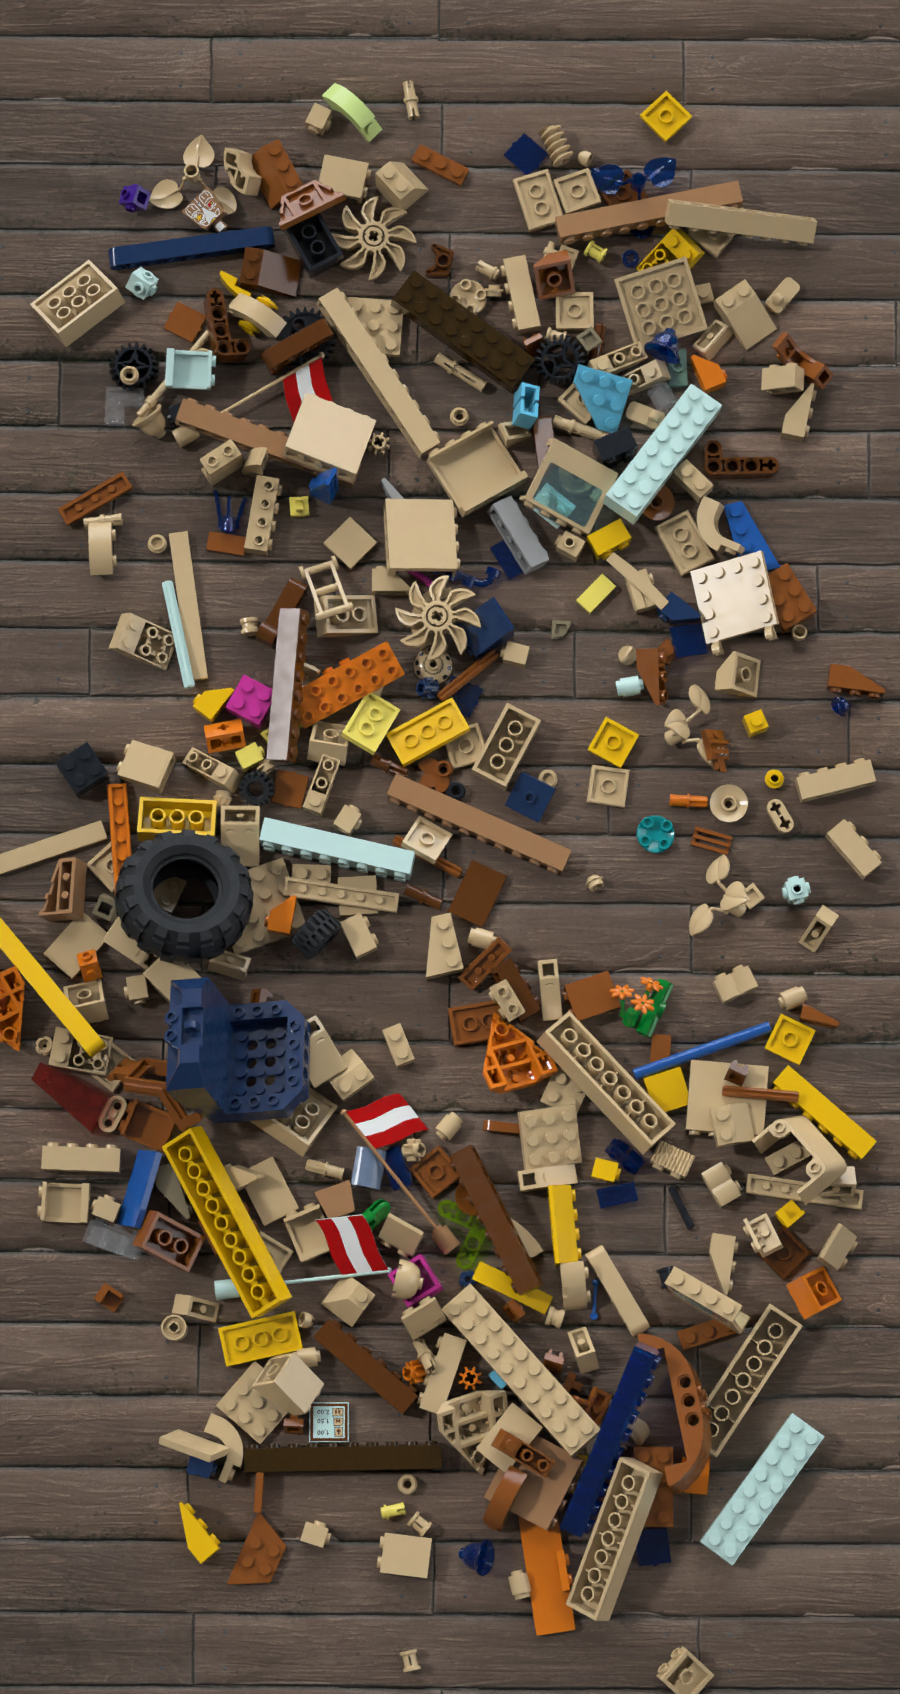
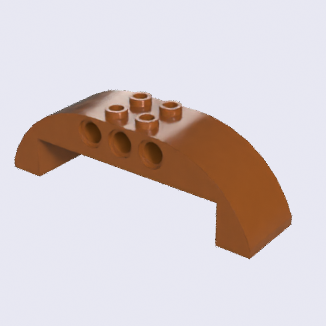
M637 1334L641 1354L649 1362L662 1359L667 1361L687 1461L664 1468L668 1486L676 1494H680L698 1479L709 1458L712 1437L709 1420L712 1419L710 1409L706 1407L705 1401H708L707 1392L702 1388L701 1381L693 1366L672 1344L653 1335Z

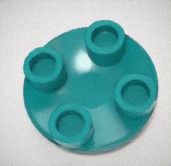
M657 815L645 817L638 825L636 832L640 846L652 853H660L667 850L672 845L675 835L671 821Z

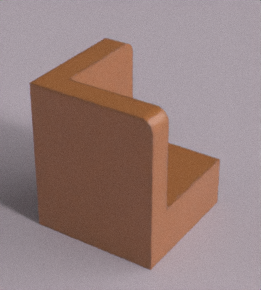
M104 1282L94 1300L110 1311L115 1312L125 1296Z

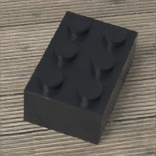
M320 213L284 230L310 279L343 262V253Z

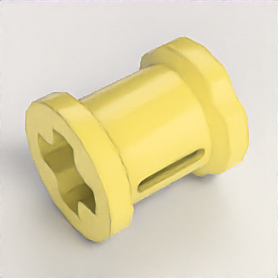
M591 240L584 251V255L593 257L600 264L605 258L608 249H603L596 245L595 241Z

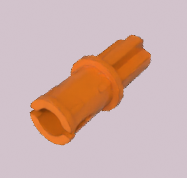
M689 793L687 795L670 794L669 806H683L689 809V807L706 808L708 805V798L706 796H691Z

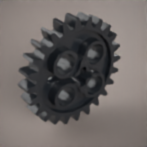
M304 307L303 312H300L299 308H296V314L289 311V317L283 316V320L287 323L279 333L280 335L275 339L281 342L291 336L290 333L295 334L302 330L294 326L297 323L302 324L306 328L314 322L323 318L326 320V318L320 316V310L314 313V308H311L310 312H307V308ZM334 334L330 340L319 345L317 351L310 350L294 359L291 364L298 361L300 366L302 363H306L318 356L319 352H323L324 358L329 359L330 355L328 353H333L334 349L332 347L336 345V342L333 340L336 339L337 335Z

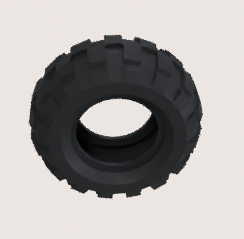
M182 830L181 833L167 831L157 834L152 841L150 839L148 841L145 840L134 849L131 856L125 859L116 881L114 901L116 914L120 917L121 927L126 935L132 940L134 939L137 942V947L148 955H151V953L160 957L161 961L172 964L173 961H182L186 965L200 963L201 959L207 958L211 960L225 952L226 948L235 945L241 938L246 925L249 923L253 907L254 892L251 888L252 880L246 866L240 863V857L231 847H225L220 844V839L209 834L206 836L195 834V830ZM188 876L199 880L210 890L214 898V906L200 917L191 919L178 918L168 914L158 905L153 891L161 882L168 878Z

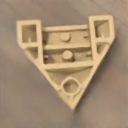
M474 1391L443 1402L436 1413L439 1432L480 1475H483L485 1470L483 1466L486 1457L478 1452L476 1448L508 1409L506 1391Z

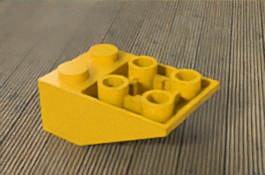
M672 228L636 269L638 271L645 270L682 257L687 258L689 268L691 269L705 253L681 228Z
M180 1502L179 1506L188 1549L200 1564H203L221 1549L218 1546L221 1542L213 1533L210 1535L206 1531L208 1526L201 1518L197 1520L193 1515L196 1511L188 1502L186 1504Z

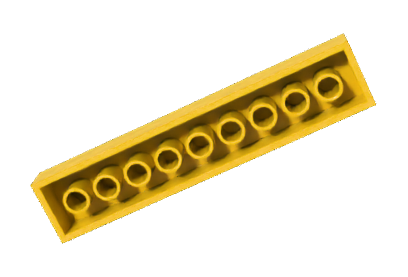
M203 1127L189 1128L163 1145V1151L251 1318L263 1316L292 1298Z

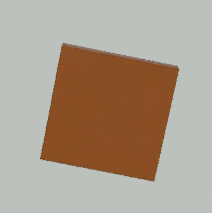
M440 1145L421 1158L420 1162H416L409 1168L410 1172L432 1200L460 1178L458 1172H455L451 1167L450 1161L452 1160Z

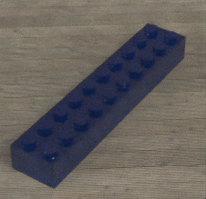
M642 1342L634 1346L560 1529L580 1538L592 1530L595 1524L593 1517L601 1509L603 1502L600 1500L607 1493L610 1485L608 1480H611L614 1474L616 1461L618 1462L619 1457H622L625 1448L622 1446L630 1439L633 1431L630 1427L634 1422L636 1423L640 1415V1411L637 1410L644 1404L647 1398L646 1388L648 1389L654 1381L655 1375H653V1371L659 1368L663 1359L660 1356L662 1351Z

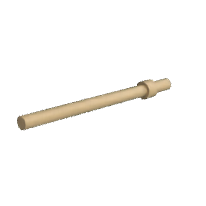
M208 330L203 333L189 351H197L202 348L209 339ZM165 380L152 395L145 399L144 405L136 413L138 417L143 418L149 409L154 408L158 403L157 400L167 389L165 388Z

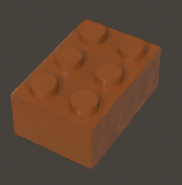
M788 563L768 574L779 621L777 626L782 634L792 630L795 625L802 624L816 615L817 610Z
M148 1210L132 1246L180 1271L189 1272L204 1242L205 1236L157 1211Z

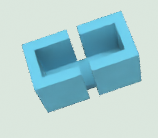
M521 383L514 394L513 408L515 409L513 410L512 425L530 430L538 418L539 386Z

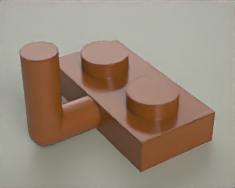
M594 1386L587 1400L570 1394L599 1426L612 1395Z

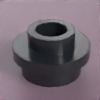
M453 782L448 786L447 796L458 801L464 798L466 790L463 784ZM454 789H458L460 793L458 795H454L452 791Z

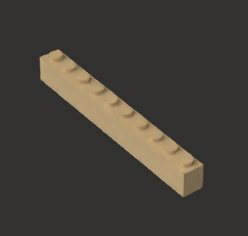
M338 288L320 297L316 305L418 458H422L438 448L440 436L435 430L431 429L428 418L421 414L416 400L411 399L408 388L405 384H401L398 373L395 369H391L388 364V358L384 353L381 354L378 349V343L369 336L366 325L359 321L356 310L347 303L346 295L340 292Z

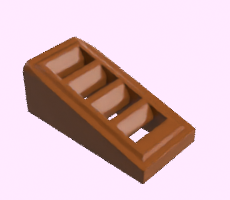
M806 1004L802 1005L799 1017L800 1022L831 1029H837L839 1026L837 1020Z

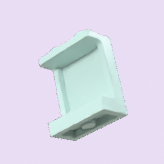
M167 348L165 388L211 391V386H215V374H212V367H216V356H213V352L210 350L203 352Z

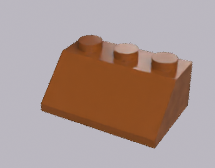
M279 139L261 147L252 155L253 169L257 175L262 177L260 190L271 210L281 206V196L303 186Z

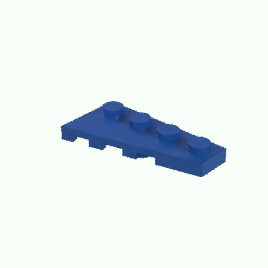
M739 501L724 505V513L732 540L745 548L742 555L736 553L737 557L763 551L767 571L770 572L779 568L780 565L743 502Z

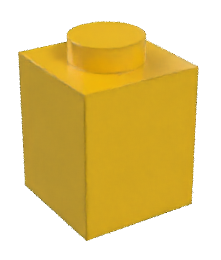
M762 709L743 716L742 722L749 738L767 731L769 726Z
M596 1157L591 1178L613 1184L615 1179L619 1180L621 1169L618 1168L619 1163Z

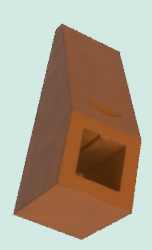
M664 648L636 649L637 669L655 705H666L668 700V692L665 687V682H667V672L665 671L667 655L664 652Z
M830 664L826 690H831V693L842 694V692H848L849 695L857 697L863 694L868 695L871 699H880V697L884 696V688L851 666Z
M501 1428L491 1444L492 1447L543 1478L547 1477L555 1463L548 1456Z

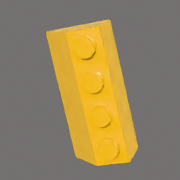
M548 1185L547 1193L554 1266H560V1263L578 1262V1260L582 1259L581 1248H577L576 1240H580L579 1228H575L574 1222L578 1220L577 1209H573V1201H576L575 1189L571 1190V1185Z

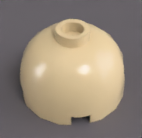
M400 1259L399 1264L402 1266L399 1265L392 1290L395 1292H392L391 1297L409 1299L416 1294L417 1289H422L424 1278H420V1270L417 1265Z

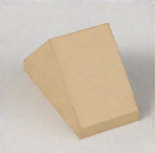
M512 421L498 425V434L505 448L532 436L529 429L514 426Z

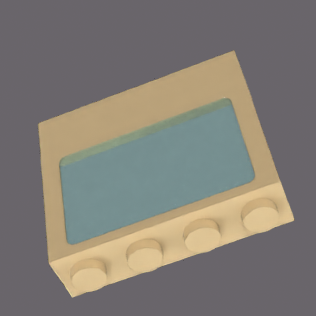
M556 438L548 439L546 446L549 449L526 496H520L519 500L523 501V505L527 508L539 510L540 515L556 519L555 523L558 525L572 528L571 532L576 535L589 534L604 505L605 495L613 486L618 473Z
M675 1266L665 1281V1285L674 1297L740 1335L750 1320L748 1315L740 1311L742 1308L741 1304Z

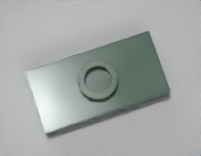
M686 349L667 350L668 371L671 379L668 380L669 388L687 387Z

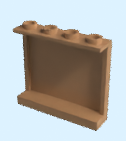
M537 1436L530 1446L554 1460L555 1463L546 1478H543L519 1462L514 1464L513 1467L527 1474V1478L510 1512L549 1531L550 1528L554 1529L558 1521L556 1515L559 1510L563 1511L566 1506L567 1500L565 1498L568 1492H573L576 1486L574 1480L577 1475L580 1476L585 1465L582 1458L575 1456L572 1459L564 1449ZM498 1469L484 1496L488 1501H491L505 1475L501 1469Z

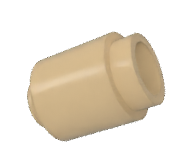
M476 927V929L471 928L467 943L472 944L471 946L485 950L497 937L493 936L494 932Z
M795 986L779 993L778 1003L782 1009L785 1008L788 1011L804 1004V1001H807L808 998L802 986Z
M451 1112L449 1115L446 1114L435 1127L437 1130L435 1134L443 1141L446 1139L450 1141L462 1127L463 1120L454 1112Z
M315 1347L298 1349L297 1352H292L308 1367L318 1366V1362H321L320 1350H316Z
M522 1570L511 1572L512 1576L508 1577L512 1596H515V1600L530 1597L531 1587L527 1572L523 1573Z

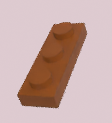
M421 144L411 159L412 163L459 187L462 186L469 173L468 168Z
M498 936L458 978L472 991L491 972V969L497 966L512 951V948Z
M714 1319L677 1331L682 1350L736 1333Z

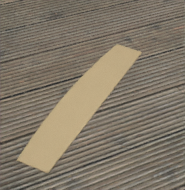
M614 552L606 559L607 562L661 610L666 606L668 600L629 563Z

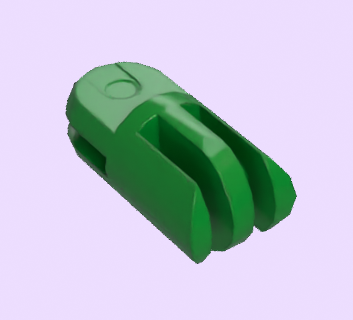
M378 1199L362 1213L372 1231L390 1213V1203L384 1199Z

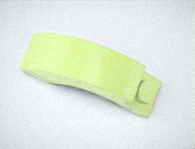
M334 83L322 95L332 110L338 111L347 117L366 141L370 142L382 130L369 108L345 87Z

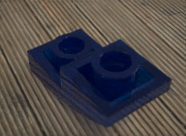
M398 1145L385 1150V1162L405 1187L412 1185L401 1147ZM386 1169L393 1190L402 1189Z

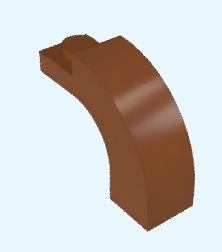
M782 332L772 345L777 352L776 357L784 365L792 362L797 363L798 366L804 369V381L810 385L814 383V387L823 390L834 375L826 364L816 361L805 354L788 333Z
M511 1465L499 1483L483 1517L484 1524L490 1529L499 1532L504 1528L509 1511L527 1478V1474Z

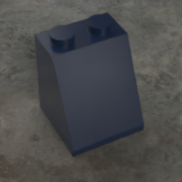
M492 597L473 611L480 620L481 628L461 622L456 624V626L464 629L467 636L465 651L469 657L473 656L475 660L514 637L515 627L495 597Z

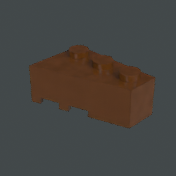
M510 957L493 967L490 975L495 983L506 979L525 1010V1013L517 1017L521 1024L540 1012L541 1003L536 995L533 997L530 992L531 986L526 979L522 978L520 968Z

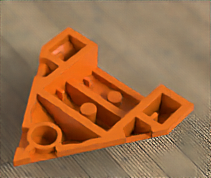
M13 966L0 972V1042H4L13 1047V1049L20 1051L25 981L17 967Z
M494 1012L482 1072L490 1091L503 1094L526 1088L558 1072L554 1060L545 1050L543 1051L536 1046L532 1039L513 1025H508L499 1019L500 1016Z

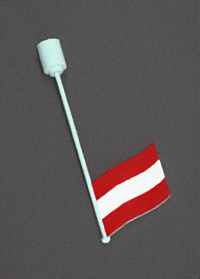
M362 1214L316 1219L325 1235L331 1256L341 1274L286 1280L284 1282L285 1284L383 1274L392 1272V1268H387L378 1251L371 1227ZM231 1279L214 1281L216 1300L240 1298Z

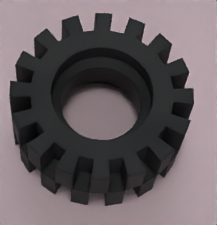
M256 770V772L251 771L245 775L239 785V795L242 794L241 799L242 801L246 800L245 804L248 805L250 803L251 806L257 805L261 807L270 801L275 793V786H273L275 782L270 779V775H265L266 772L264 771L260 773V770ZM254 782L261 783L264 787V793L261 795L253 794L250 790V785Z

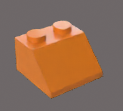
M824 1265L786 1285L804 1320L842 1300Z

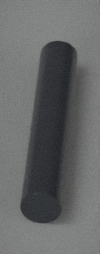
M675 1185L668 1188L687 1229L695 1227Z

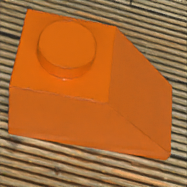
M696 355L691 356L690 364L704 393L708 394L725 387L728 377L725 370H721L719 364Z
M292 895L272 909L269 916L266 915L264 927H267L268 933L291 936L297 896Z

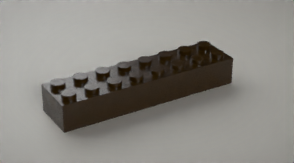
M415 270L392 298L391 306L511 394L535 362V358Z

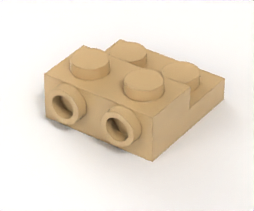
M683 1646L676 1648L671 1653V1660L667 1664L663 1663L658 1668L657 1675L675 1694H698L714 1676L708 1668Z

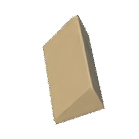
M715 319L692 347L710 361L733 335V332L728 325Z
M225 951L220 956L209 961L208 970L244 981L251 958Z

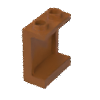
M608 971L564 985L562 995L564 1001L569 1002L571 1009H568V1012L570 1011L579 1021L621 1008L618 997H612L613 993L609 992L610 989L615 988Z
M134 1099L133 1102L130 1101L126 1109L128 1113L126 1120L122 1119L118 1128L121 1131L120 1135L164 1153L162 1146L167 1144L176 1126L174 1120L169 1113L145 1104L138 1099Z

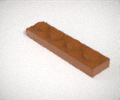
M122 471L58 508V512L68 527L133 488Z

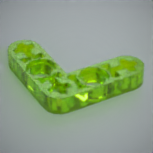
M443 1200L438 1204L439 1215L469 1230L456 1258L457 1266L460 1269L467 1270L473 1265L486 1238V1229L483 1228L479 1231L478 1226L474 1223L473 1227L468 1226L473 1218L470 1215L467 1222H460L458 1219V1215L462 1212L460 1209L456 1212L455 1219L451 1218L453 1215L451 1212L444 1214L441 1208L442 1205L450 1204V1209L453 1211L458 1206L450 1200ZM470 1238H476L479 1241L477 1248L472 1249L467 1245ZM466 1248L469 1252H475L474 1256L470 1254L468 1257L470 1264L462 1266L459 1258H464L466 1255L463 1249Z

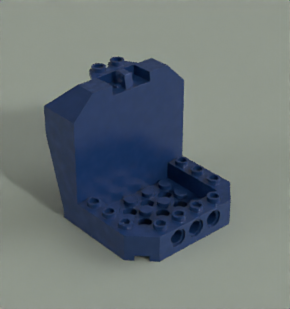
M209 977L171 980L170 1011L165 1015V1022L169 1026V1030L164 1034V1040L168 1044L166 1091L175 1101L202 1114V1116L208 1118L214 1124L290 1118L295 1112L294 1109L301 1102L304 1103L309 1098L311 1025L307 1019L287 1000L230 1005ZM271 1041H276V1046L273 1049L267 1048ZM252 1043H258L255 1050H249V1046ZM269 1060H276L274 1066L267 1067V1062ZM251 1061H257L256 1067L248 1068ZM269 1078H275V1082L272 1085H266ZM256 1079V1084L248 1087L249 1080Z

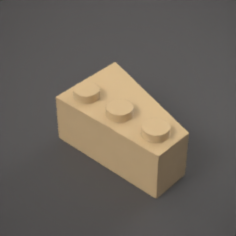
M451 913L431 917L426 980L463 972L464 968Z

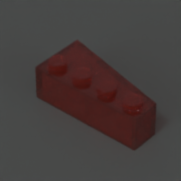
M40 1062L31 1080L93 1134L110 1098Z

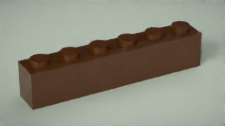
M328 1319L313 1338L403 1415L418 1398L415 1394L417 1390L409 1383L407 1386L401 1382L402 1377L395 1371L389 1372L386 1369L388 1365L380 1358L375 1360L371 1356L373 1352L365 1345L360 1347L356 1343L358 1339L350 1332L346 1335L341 1330L343 1326L335 1319L332 1322Z

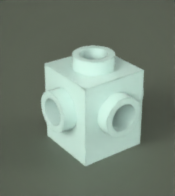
M140 267L131 274L125 288L133 292L136 297L144 300L149 295H154L158 288L156 284L159 279L150 271Z
M798 876L788 878V881L783 885L784 888H782L783 898L787 899L788 904L799 905L805 903L809 896L808 894L811 893L809 883L805 882L804 878L799 879ZM799 886L800 891L795 892L793 887Z

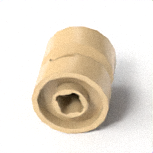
M170 1315L163 1320L161 1330L168 1340L177 1342L186 1337L188 1326L182 1317Z

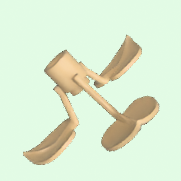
M203 135L196 137L184 152L185 176L182 177L183 180L180 187L178 188L177 183L173 180H162L153 189L149 199L151 204L161 209L178 207L183 201L180 191L183 190L186 181L190 183L199 182L204 189L206 188L202 178H200L201 175L198 167H209L214 161L215 154L213 148ZM225 187L215 188L214 193L226 210L227 215L235 213L237 203L232 192Z
M694 684L689 688V698L697 710L687 719L679 709L672 710L664 724V727L670 730L665 732L664 736L670 746L679 742L682 744L697 742V749L700 755L714 770L713 760L716 759L707 760L703 740L700 738L688 739L690 730L687 723L698 715L700 711L705 715L710 711L708 696L703 689Z
M724 854L712 862L706 873L707 882L711 885L717 882L725 892L720 903L721 908H709L707 904L700 905L690 918L689 931L692 937L702 933L710 926L713 920V911L725 914L730 912L736 917H741L746 911L745 903L750 901L741 882H733L727 889L721 883V880L727 877L730 869L729 860Z

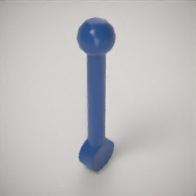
M598 1279L592 1281L594 1286L592 1313L590 1314L592 1320H596L598 1317L596 1313L597 1289L600 1284Z

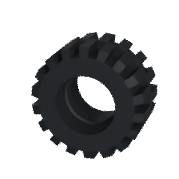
M325 908L320 909L301 926L294 935L291 944L305 957L312 959L334 939L341 928V923Z

